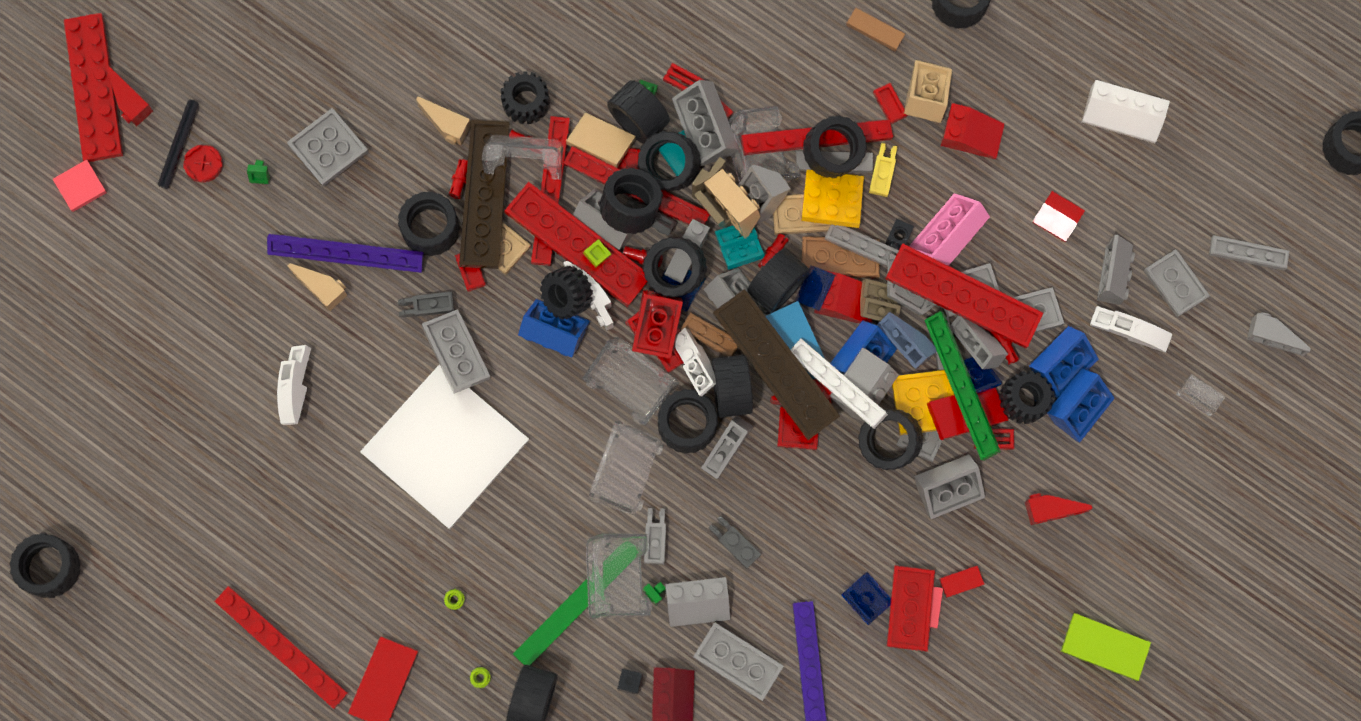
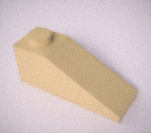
M417 97L418 107L445 140L453 145L456 143L462 145L471 127L470 119L421 97Z
M291 263L287 265L290 271L329 311L347 296L344 290L346 287L339 279L335 281L330 276Z

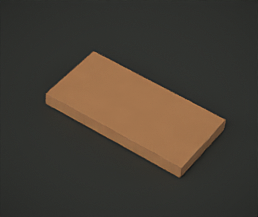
M802 237V262L810 269L808 276H823L824 270L854 278H879V263H875L824 240L825 237Z

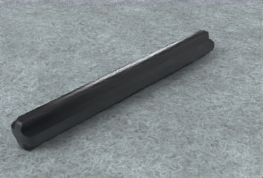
M189 99L187 101L158 181V186L161 188H169L199 105L195 100Z

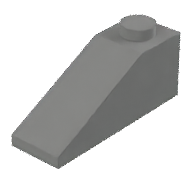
M692 219L683 238L690 239L701 249L707 240L710 227ZM676 249L665 272L666 276L680 283L683 282L692 266L691 259L685 251Z
M1264 312L1257 313L1252 318L1247 340L1301 356H1305L1310 352L1311 348L1277 318H1273L1270 314Z
M957 316L950 325L953 333L982 369L998 368L1008 355L1001 344L977 324Z
M736 416L724 431L701 469L718 479L745 441L753 426L739 416Z

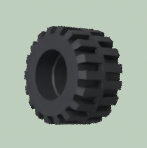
M523 71L521 75L517 72L515 77L512 75L508 77L509 82L505 81L503 83L504 88H501L503 109L506 115L511 117L514 122L519 120V124L524 122L531 124V121L534 120L536 123L539 121V117L543 118L545 111L547 112L549 109L550 99L547 84L545 81H542L540 76L536 78V74L533 72L528 75L527 71ZM529 91L536 95L535 100L527 105H521L514 99L519 93Z
M565 266L547 274L542 280V286L540 287L544 306H547L548 311L553 313L554 317H559V319H569L586 311L591 306L590 303L593 300L591 297L593 295L592 285L588 282V277L583 275L582 270H577L575 266Z
M1022 371L1009 379L1004 384L1005 386L1001 388L1000 392L1002 394L999 395V400L1003 401L1000 403V406L1005 408L1004 414H1009V419L1012 421L1017 419L1016 423L1019 424L1022 422L1024 424L1033 423L1045 416L1051 410V405L1054 404V399L1051 398L1054 396V391L1050 390L1052 385L1051 383L1047 384L1046 381L1048 379L1046 377L1041 378V374L1038 372L1034 374L1033 371H1028L1027 373ZM1020 388L1031 392L1034 397L1033 407L1027 406L1021 401L1019 396Z

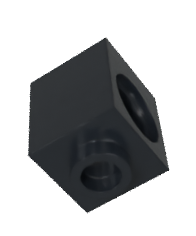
M896 218L885 244L899 250L902 243L907 244L914 226ZM901 234L904 239L897 240L894 235Z
M622 669L617 690L638 695L642 673Z

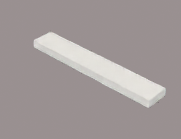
M800 339L791 348L792 353L811 375L873 429L888 415L805 341Z

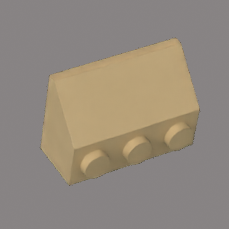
M721 169L704 182L707 192L730 218L731 224L744 238H747L760 218L758 211L760 207L754 199L750 200L747 197L748 193L742 186L738 187L735 184L736 180L730 172L727 174Z

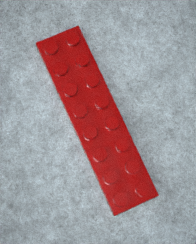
M102 13L64 19L83 161L93 162L123 156L115 94L107 71L111 66L104 17Z
M530 182L524 186L505 209V214L566 261L584 270L604 290L626 307L632 303L647 284L641 267ZM599 239L611 253V256L595 268L583 252Z
M903 243L885 278L1025 349L1028 348L1043 315V312Z

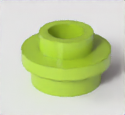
M457 589L448 591L444 597L445 605L452 610L461 608L465 601L463 593ZM453 596L458 597L457 603L451 602Z
M476 668L470 674V682L476 688H484L490 682V673L485 668ZM479 674L484 675V680L482 682L477 681V676Z

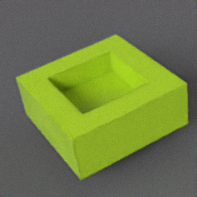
M599 239L583 252L595 268L611 256V253Z

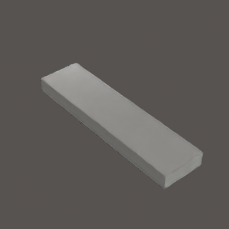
M796 151V171L811 170L804 159L803 151ZM820 151L827 161L837 165L845 163L850 156V152ZM866 153L860 165L849 173H872L873 153Z
M830 225L824 238L828 242L875 263L877 262L884 267H887L888 255L892 253L896 256L899 251L845 226Z
M1213 235L1211 237L1209 255L1285 271L1288 265L1289 251Z

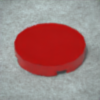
M197 145L191 148L184 157V170L196 182L204 183L216 179L223 168V159L213 146Z

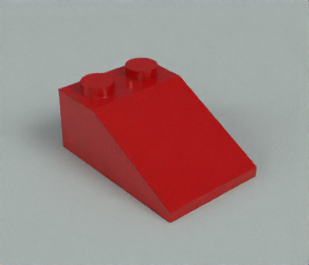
M952 103L948 111L940 146L996 160L1004 123L973 108Z
M824 270L814 313L859 324L862 320L872 323V319L861 317L860 313L862 282L843 274Z
M643 290L632 351L671 359L683 304L682 297H666L657 292Z

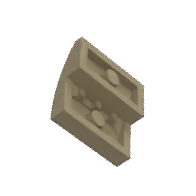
M719 157L710 172L704 169L700 171L692 183V198L696 199L694 194L699 190L702 193L707 191L704 182L721 169L726 170V161Z
M699 190L694 194L695 198L719 227L726 228L731 225L730 218L707 191L702 193Z
M863 279L860 299L861 317L881 321L891 312L899 318L901 306L896 301L887 297V284Z

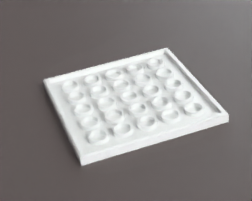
M439 364L360 452L450 530L527 444L529 438L470 388L454 394Z

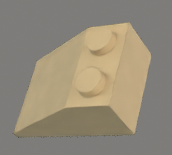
M915 60L904 114L941 123L947 108L952 69Z

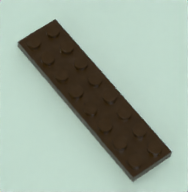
M471 120L459 260L460 267L499 269L510 122Z
M745 289L713 312V315L743 355L747 357L749 363L807 440L840 417Z

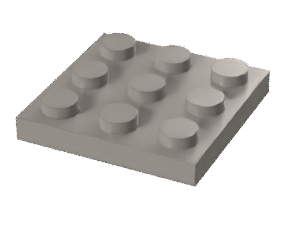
M333 108L287 142L288 146L323 187L369 152Z

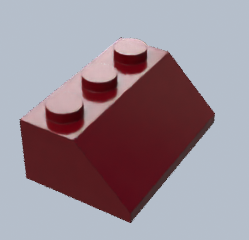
M654 667L652 721H693L695 670Z

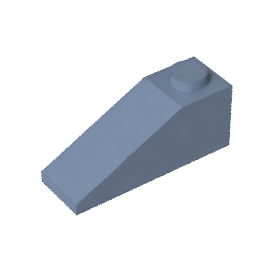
M891 312L877 324L915 369L926 363L937 352L935 346L924 334Z

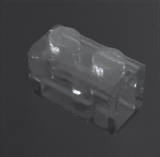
M1192 374L1186 378L1176 393L1177 396L1208 416L1216 412L1225 398L1224 395L1216 392L1215 389Z

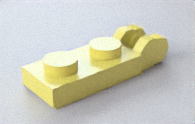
M881 143L869 193L888 197L896 162L897 146L891 148V156L888 158L883 156L886 144Z

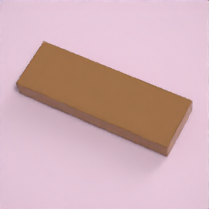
M855 8L846 26L895 52L905 36L903 32Z
M691 312L680 329L681 331L684 328L689 329L694 339L726 357L733 356L738 349L727 333Z

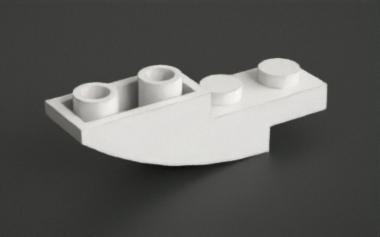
M568 261L563 262L564 267H565V266H571V267H572V266H575V267H577L576 265H574V264H572V263H570V262H568ZM582 270L583 275L588 277L587 280L592 285L593 295L591 297L593 300L590 303L591 310H596L598 314L596 319L601 327L604 326L607 331L614 327L613 321L607 312V309L611 308V301L601 286Z
M1099 306L1096 307L1090 326L1128 338L1129 341L1165 353L1172 337V333L1146 321Z
M684 328L675 336L674 346L685 364L683 366L698 395L702 397L716 384L715 374L703 347L697 344L690 330Z
M307 345L292 347L288 361L281 362L277 400L282 425L298 424L307 390V387L302 385L311 351V348Z

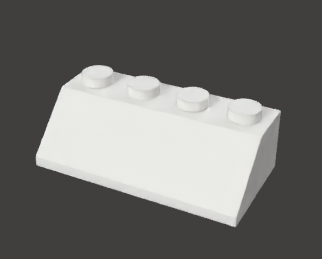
M1095 80L1090 89L1082 122L1156 143L1166 118L1170 101Z

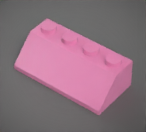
M954 193L909 247L949 266L990 216L980 201Z

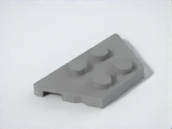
M892 253L887 257V273L896 257ZM887 280V297L921 316L936 305Z

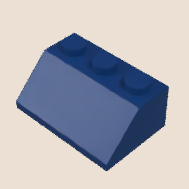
M536 299L523 316L518 336L572 358L579 348L590 321L577 315L569 319L556 318L553 316V313L548 311L547 306H544L543 301Z
M862 320L830 364L844 375L862 348L886 363L897 348L877 325Z
M1068 326L1029 367L1034 374L1038 372L1041 374V378L1046 377L1048 379L1046 381L1047 384L1051 383L1052 385L1050 390L1054 391V396L1058 398L1081 368L1089 370L1099 359L1085 333Z
M1081 368L1051 406L1052 408L1047 414L1056 426L1080 443L1115 398L1098 374Z

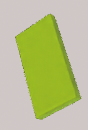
M1074 613L1060 652L1139 681L1151 642Z

